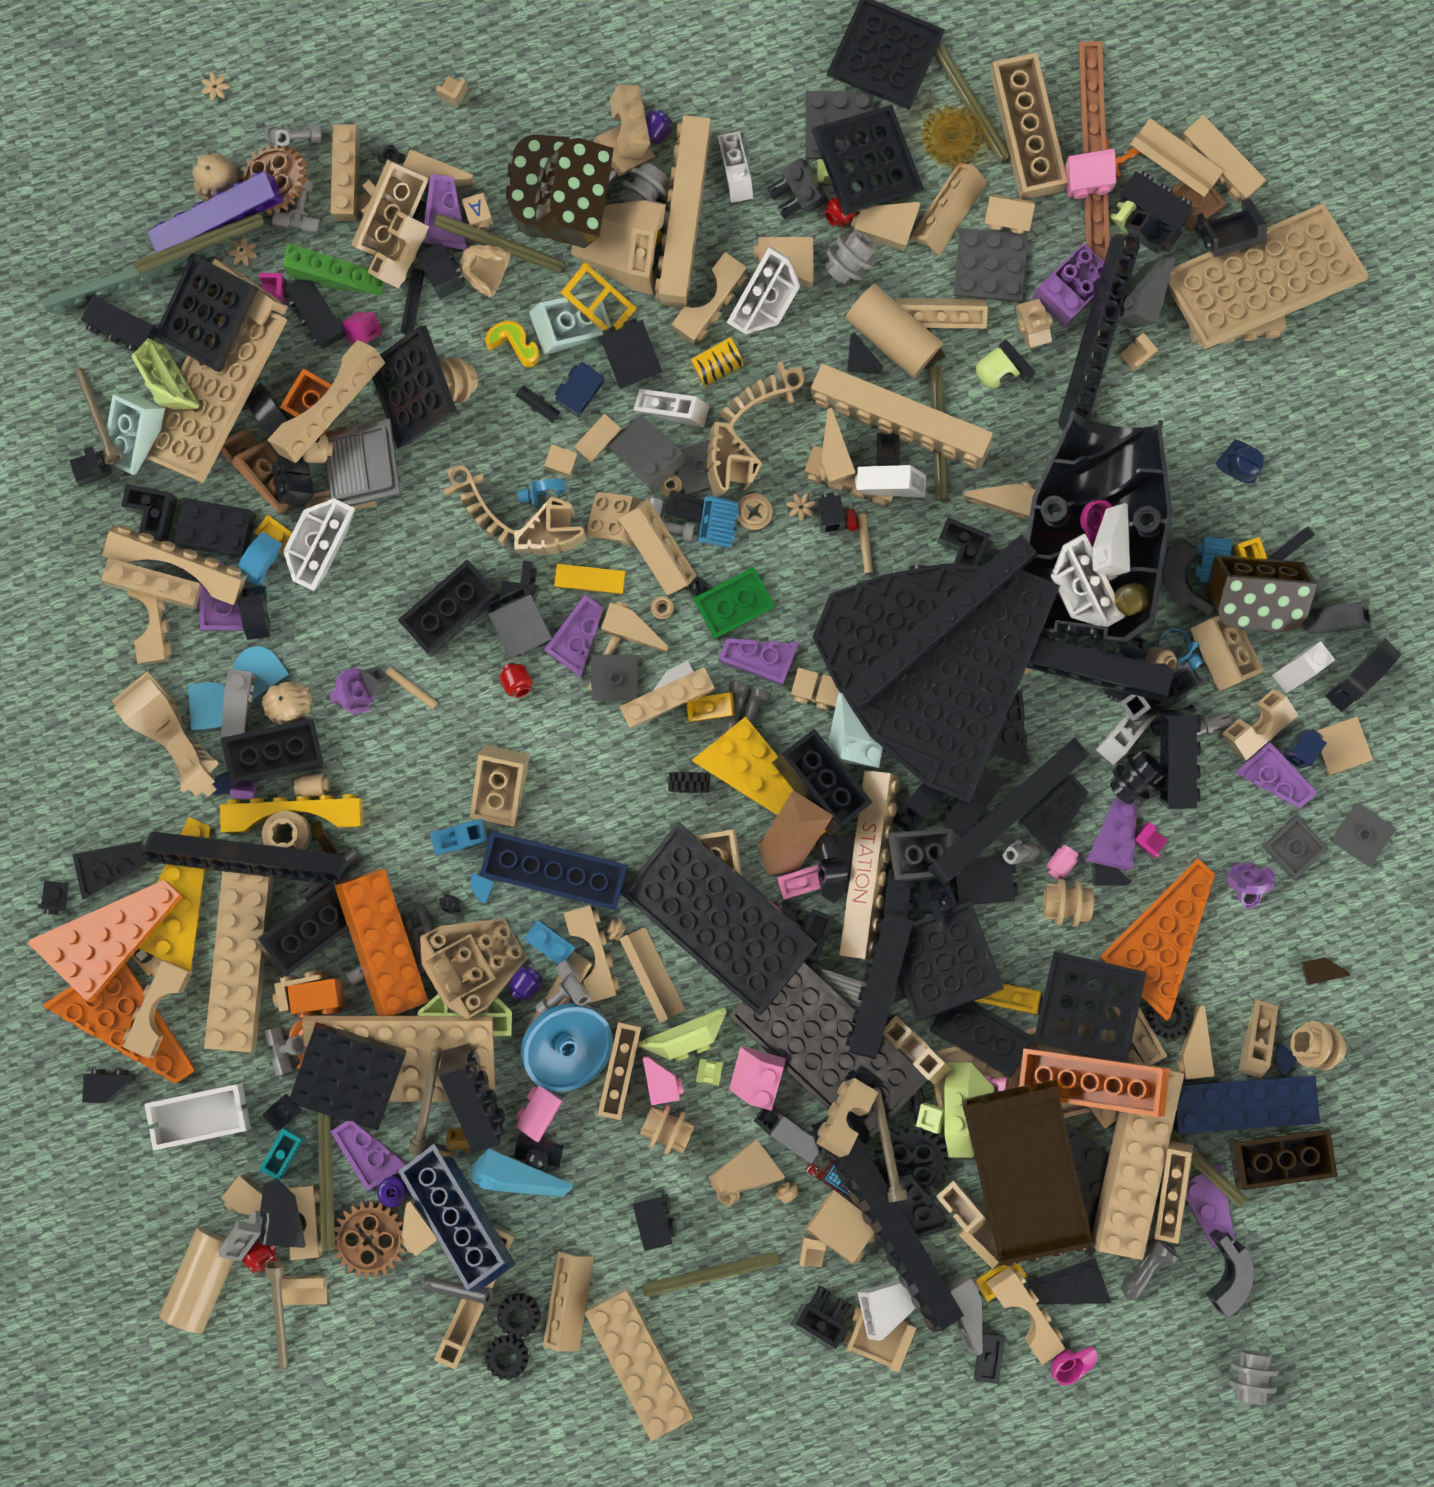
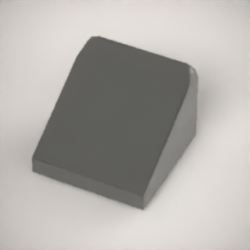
M378 667L360 672L372 697L386 694L392 682L388 675Z

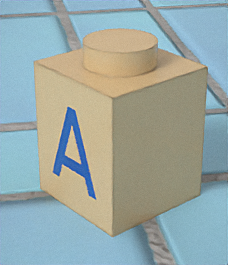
M484 193L462 199L471 226L485 231L490 228V225H493Z

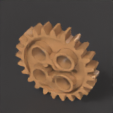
M267 144L265 151L261 147L259 148L258 155L252 152L253 159L251 161L245 160L248 166L241 167L244 175H240L238 178L244 182L252 178L251 176L254 173L265 171L274 176L284 201L264 212L271 215L274 210L279 214L281 207L287 211V204L295 205L294 198H301L299 191L306 190L302 183L309 181L304 176L309 173L305 168L307 163L303 160L304 157L292 146L289 148L287 145L281 147L275 144L273 148L270 144Z
M374 1200L370 1201L369 1207L366 1206L364 1201L360 1202V1209L353 1204L351 1206L352 1213L345 1210L343 1213L346 1218H337L341 1226H334V1231L338 1232L337 1235H334V1240L337 1241L334 1249L339 1250L335 1258H343L340 1266L348 1264V1273L356 1269V1277L364 1272L366 1279L369 1278L371 1272H373L375 1278L379 1277V1270L386 1275L388 1273L387 1266L392 1269L396 1267L393 1260L400 1262L403 1259L398 1253H405L407 1251L406 1248L401 1246L404 1240L402 1238L403 1229L400 1226L404 1220H396L400 1213L397 1212L392 1215L390 1213L392 1207L384 1210L382 1203L375 1207ZM370 1216L376 1220L375 1228L367 1227L365 1224L366 1217ZM356 1223L360 1225L364 1233L355 1226ZM349 1233L357 1234L359 1238L357 1244H351L348 1241ZM372 1234L374 1236L373 1243L367 1244L365 1242L367 1239L366 1235L370 1236ZM383 1234L391 1237L392 1244L390 1246L382 1244L381 1236ZM375 1246L382 1250L384 1255H381ZM365 1250L373 1252V1262H368L364 1259L363 1253Z

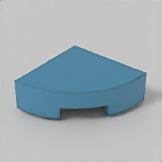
M472 873V890L480 901L486 903L494 881Z

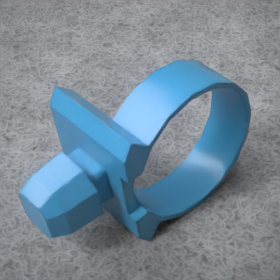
M546 479L531 481V490L527 488L518 491V501L521 503H530L532 501V505L536 509H540L542 507L541 496H546V490L554 489L555 495L566 492L565 480Z
M1172 628L1166 630L1164 633L1172 630L1178 631L1187 639V652L1183 657L1177 659V665L1185 660L1186 663H1190L1194 669H1197L1201 665L1202 659L1192 652L1198 646V642L1191 643L1186 632L1181 629ZM1162 633V634L1160 635V637H1159V639H1158L1157 647H1160V639H1161V637L1163 636L1164 633Z

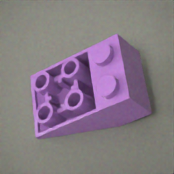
M1083 243L1037 288L1032 298L1034 300L1040 299L1045 310L1050 312V315L1066 328L1094 299L1104 261Z

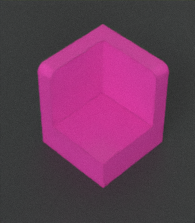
M259 273L262 288L281 302H285L286 279L282 273Z
M356 312L341 322L349 343H355L357 340L368 343L382 333L375 312Z
M1148 822L1135 836V844L1152 858H1157L1159 851L1167 843V839L1156 831L1157 827Z

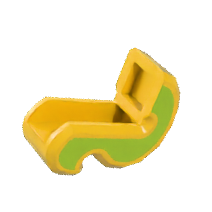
M506 320L495 324L487 332L485 343L488 351L509 341L523 366L534 367L539 362L540 353L536 343L531 342L527 345L526 333L517 322Z

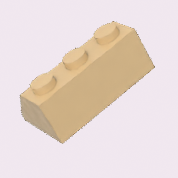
M1219 615L1190 629L1194 641L1198 642L1199 649L1203 655V661L1208 665L1213 682L1219 691L1264 672L1246 632L1226 625Z

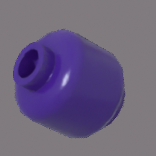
M660 109L658 111L651 110L645 116L650 143L653 141L656 144H660L672 132V126L670 125L672 120Z
M530 966L528 968L521 967L508 982L512 989L509 993L519 1002L522 998L526 1001H531L542 989L543 984L541 980L543 978Z
M392 1175L380 1182L377 1188V1196L383 1205L394 1208L406 1201L409 1196V1190L400 1176Z

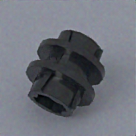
M1140 751L1136 755L1128 754L1124 758L1126 767L1117 765L1113 769L1114 776L1110 779L1112 781L1110 787L1114 794L1124 803L1132 804V806L1138 801L1146 802L1150 798L1147 789L1157 792L1161 788L1160 780L1164 777V769L1151 754Z

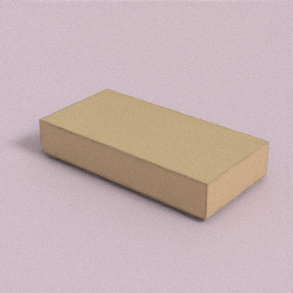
M604 414L574 446V449L592 463L622 429Z

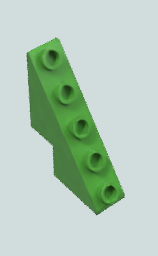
M287 243L283 266L291 278L319 282L322 288L382 296L385 282L367 272L369 268Z

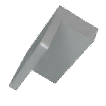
M254 1211L246 1223L237 1222L219 1248V1257L242 1261L261 1234L260 1211Z

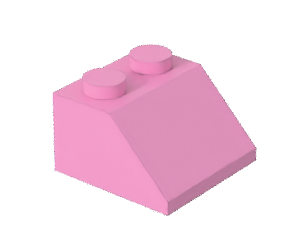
M1114 149L1068 157L1064 167L1068 180L1066 186L1068 198L1082 199L1087 197L1088 194L1097 193V195H1104L1113 190L1116 183Z
M741 1046L729 1090L750 1105L772 1111L786 1058Z
M650 1055L644 1056L643 1062L651 1105L680 1100V1094H684L682 1078L677 1079L676 1073Z
M533 1086L527 1096V1099L530 1100L526 1109L521 1107L515 1119L518 1121L516 1125L518 1129L536 1142H539L565 1097L538 1086L536 1088Z

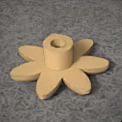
M211 72L210 80H201L207 86L201 90V93H210V101L215 99L216 94L222 99L225 98L222 90L230 88L228 84L223 83L225 75L216 78L215 74Z
M243 237L241 245L236 241H232L235 249L228 251V254L236 256L233 261L235 265L242 260L244 265L248 266V257L257 258V255L251 252L256 247L255 243L247 245L246 237Z
M795 493L793 495L795 502L786 503L788 507L794 508L789 513V516L792 517L798 514L800 521L804 520L805 514L809 516L814 515L810 508L814 507L816 502H808V493L802 499Z

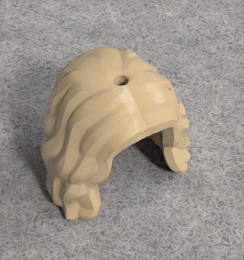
M219 153L201 155L197 165L193 168L194 188L198 198H201L203 201L211 199L215 193L231 189L232 185L239 181L237 168L229 158Z
M471 246L463 252L462 259L460 260L461 274L478 292L492 297L496 294L502 282L511 253L499 246Z
M284 682L279 686L270 687L262 697L265 716H268L271 721L279 725L305 719L307 714L310 713V704L312 702V693L309 691V686Z

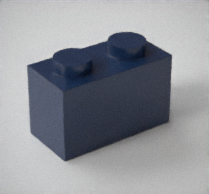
M582 361L578 366H573L568 374L570 377L565 384L561 383L555 392L556 402L578 418L605 382L604 376Z
M1307 729L1296 734L1282 755L1300 769L1309 767L1316 760L1327 742L1322 740L1323 736L1316 730L1311 729L1310 731Z

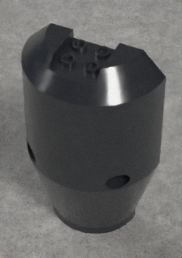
M1070 411L1069 421L1032 497L1025 539L1039 555L1022 570L1053 582L1050 576L1063 545L1082 534H1086L1080 523L1081 513L1086 504L1094 500H1106L1113 507L1126 503L1128 504L1130 571L1113 577L1106 575L1125 617L1108 627L1093 625L1071 618L1058 593L1041 634L1062 640L1066 633L1073 637L1091 636L1090 638L1105 640L1109 646H1120L1127 644L1154 625L1173 515L1162 435L1163 420H1158V424L1150 427H1121L1094 422L1079 416L1076 412ZM1061 511L1058 515L1052 516L1055 512Z

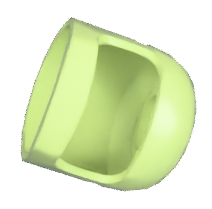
M1000 348L990 352L976 365V373L979 380L986 387L992 389L1001 386L1000 378L1004 374L1009 373L1013 378L1020 375V372Z

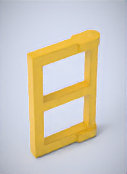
M587 262L581 265L560 292L561 295L602 331L609 327L594 315L593 311L608 293H611L627 308L613 325L616 330L620 329L623 323L637 309L634 304L628 301L590 267ZM586 272L604 287L588 308L570 293Z

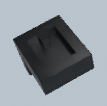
M44 881L42 902L38 904L37 908L44 909V914L58 915L59 911H66L69 883Z
M287 1093L262 1114L263 1118L276 1131L281 1130L302 1111L294 1101L289 1099L290 1097Z

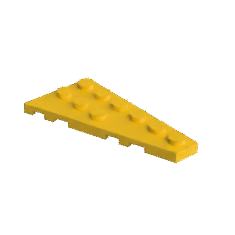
M746 717L691 760L777 816L792 791H794L772 763L778 756Z
M189 817L180 835L210 838L211 827ZM165 865L157 883L163 880L168 881L183 897L139 949L192 971L205 869Z

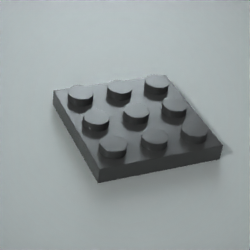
M806 91L805 159H822L811 131L814 127L874 110V95L865 91ZM856 134V140L864 144L863 136ZM837 139V146L840 149L844 150V142L842 140ZM864 155V160H872L868 155Z
M960 228L954 296L1022 302L1028 234Z

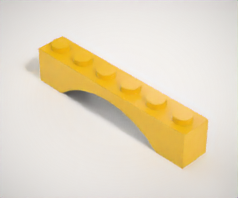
M344 794L342 799H333V795L319 796V800H310L309 796L296 797V801H287V797L273 798V802H264L263 798L250 799V803H241V800L234 799L227 800V804H220L222 833L249 832L257 824L280 811L315 814L330 821L339 828L363 827V799L356 798V794Z

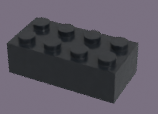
M467 559L403 614L398 621L430 657H433L486 610L484 604L500 596Z
M1188 709L1160 710V764L1164 769V777L1160 780V802L1168 809L1197 808V802H1200L1201 798L1200 788H1197V779H1200L1201 776L1200 765H1197V756L1201 754V744L1197 741V732L1201 731V720Z
M314 719L221 738L220 741L230 787L322 768L324 764Z
M815 729L772 762L795 792L833 815L825 828L829 836L873 803Z
M328 884L254 940L281 977L288 976L349 930L335 886Z
M470 1043L444 1050L438 1076L472 1152L499 1146L501 1135H503L502 1126L503 1122H505V1114L503 1109L497 1105V1096L494 1089H490L488 1085L489 1079L486 1071L480 1067L478 1052L473 1051Z

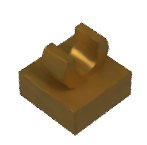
M447 1128L446 1149L451 1150L452 1155L456 1154V1149H464V1154H468L470 1145L462 1128Z

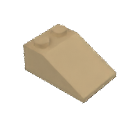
M484 745L478 754L470 818L515 827L526 781L530 754Z

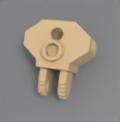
M1040 299L1018 304L1016 306L1018 328L1020 333H1023L1028 349L1032 350L1035 346L1042 344H1051L1050 325H1052V318L1050 312H1046Z

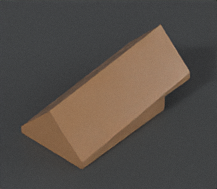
M248 428L228 437L220 452L280 515H284L294 505L279 503L278 494L275 491L276 482L272 473V464L279 457L267 441L259 443Z
M792 791L759 845L767 874L774 875L798 871L833 815L797 792Z

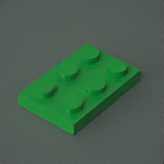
M754 567L693 598L714 640L775 608Z

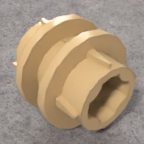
M459 357L449 358L448 360L440 359L439 362L453 401L455 403L466 402L478 385L477 373L474 367Z
M290 811L274 813L268 817L262 829L263 843L269 846L306 850L312 837L311 827L307 820L300 814ZM285 825L292 826L293 839L288 844L282 843L280 840L282 836L280 830Z
M1059 879L1057 884H1047L1045 886L1043 894V916H1045V919H1054L1055 925L1061 926L1063 918H1070L1072 927H1078L1079 922H1089L1091 920L1094 907V892L1091 890V887H1084L1080 880H1075L1073 888H1066L1064 879Z
M1310 1021L1294 1030L1295 1032L1291 1038L1292 1055L1296 1056L1297 1061L1301 1065L1326 1071L1343 1062L1347 1050L1346 1042L1340 1030L1335 1026Z
M668 1104L664 1111L651 1107L640 1135L651 1139L648 1148L653 1149L655 1142L666 1146L663 1153L668 1156L671 1149L683 1154L695 1125L684 1121L686 1115L684 1111L681 1112L679 1118L668 1114L671 1108Z

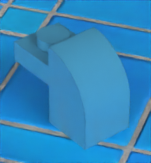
M262 532L251 543L238 565L241 572L247 573L246 581L253 583L257 587H260L264 582L267 569L279 557L282 546L280 542L265 532Z
M482 819L461 823L455 827L430 833L435 856L468 849L488 841Z

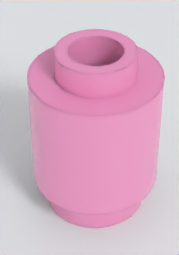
M1063 845L1061 849L1058 848L1046 866L1049 869L1048 874L1056 880L1060 878L1066 879L1078 860L1076 858L1079 854L1066 845Z

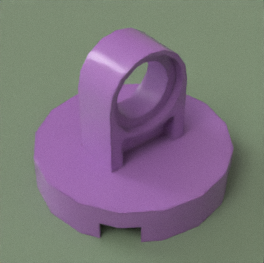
M351 668L342 671L337 676L336 689L329 691L331 704L340 702L347 712L355 715L369 711L370 703L374 702V697L369 694L361 677V669Z
M1240 863L1233 865L1232 871L1228 870V885L1237 891V898L1245 908L1257 906L1261 901L1262 894L1273 889L1275 875L1268 867L1264 866L1263 870L1255 868V863ZM1246 894H1254L1252 899L1244 900Z

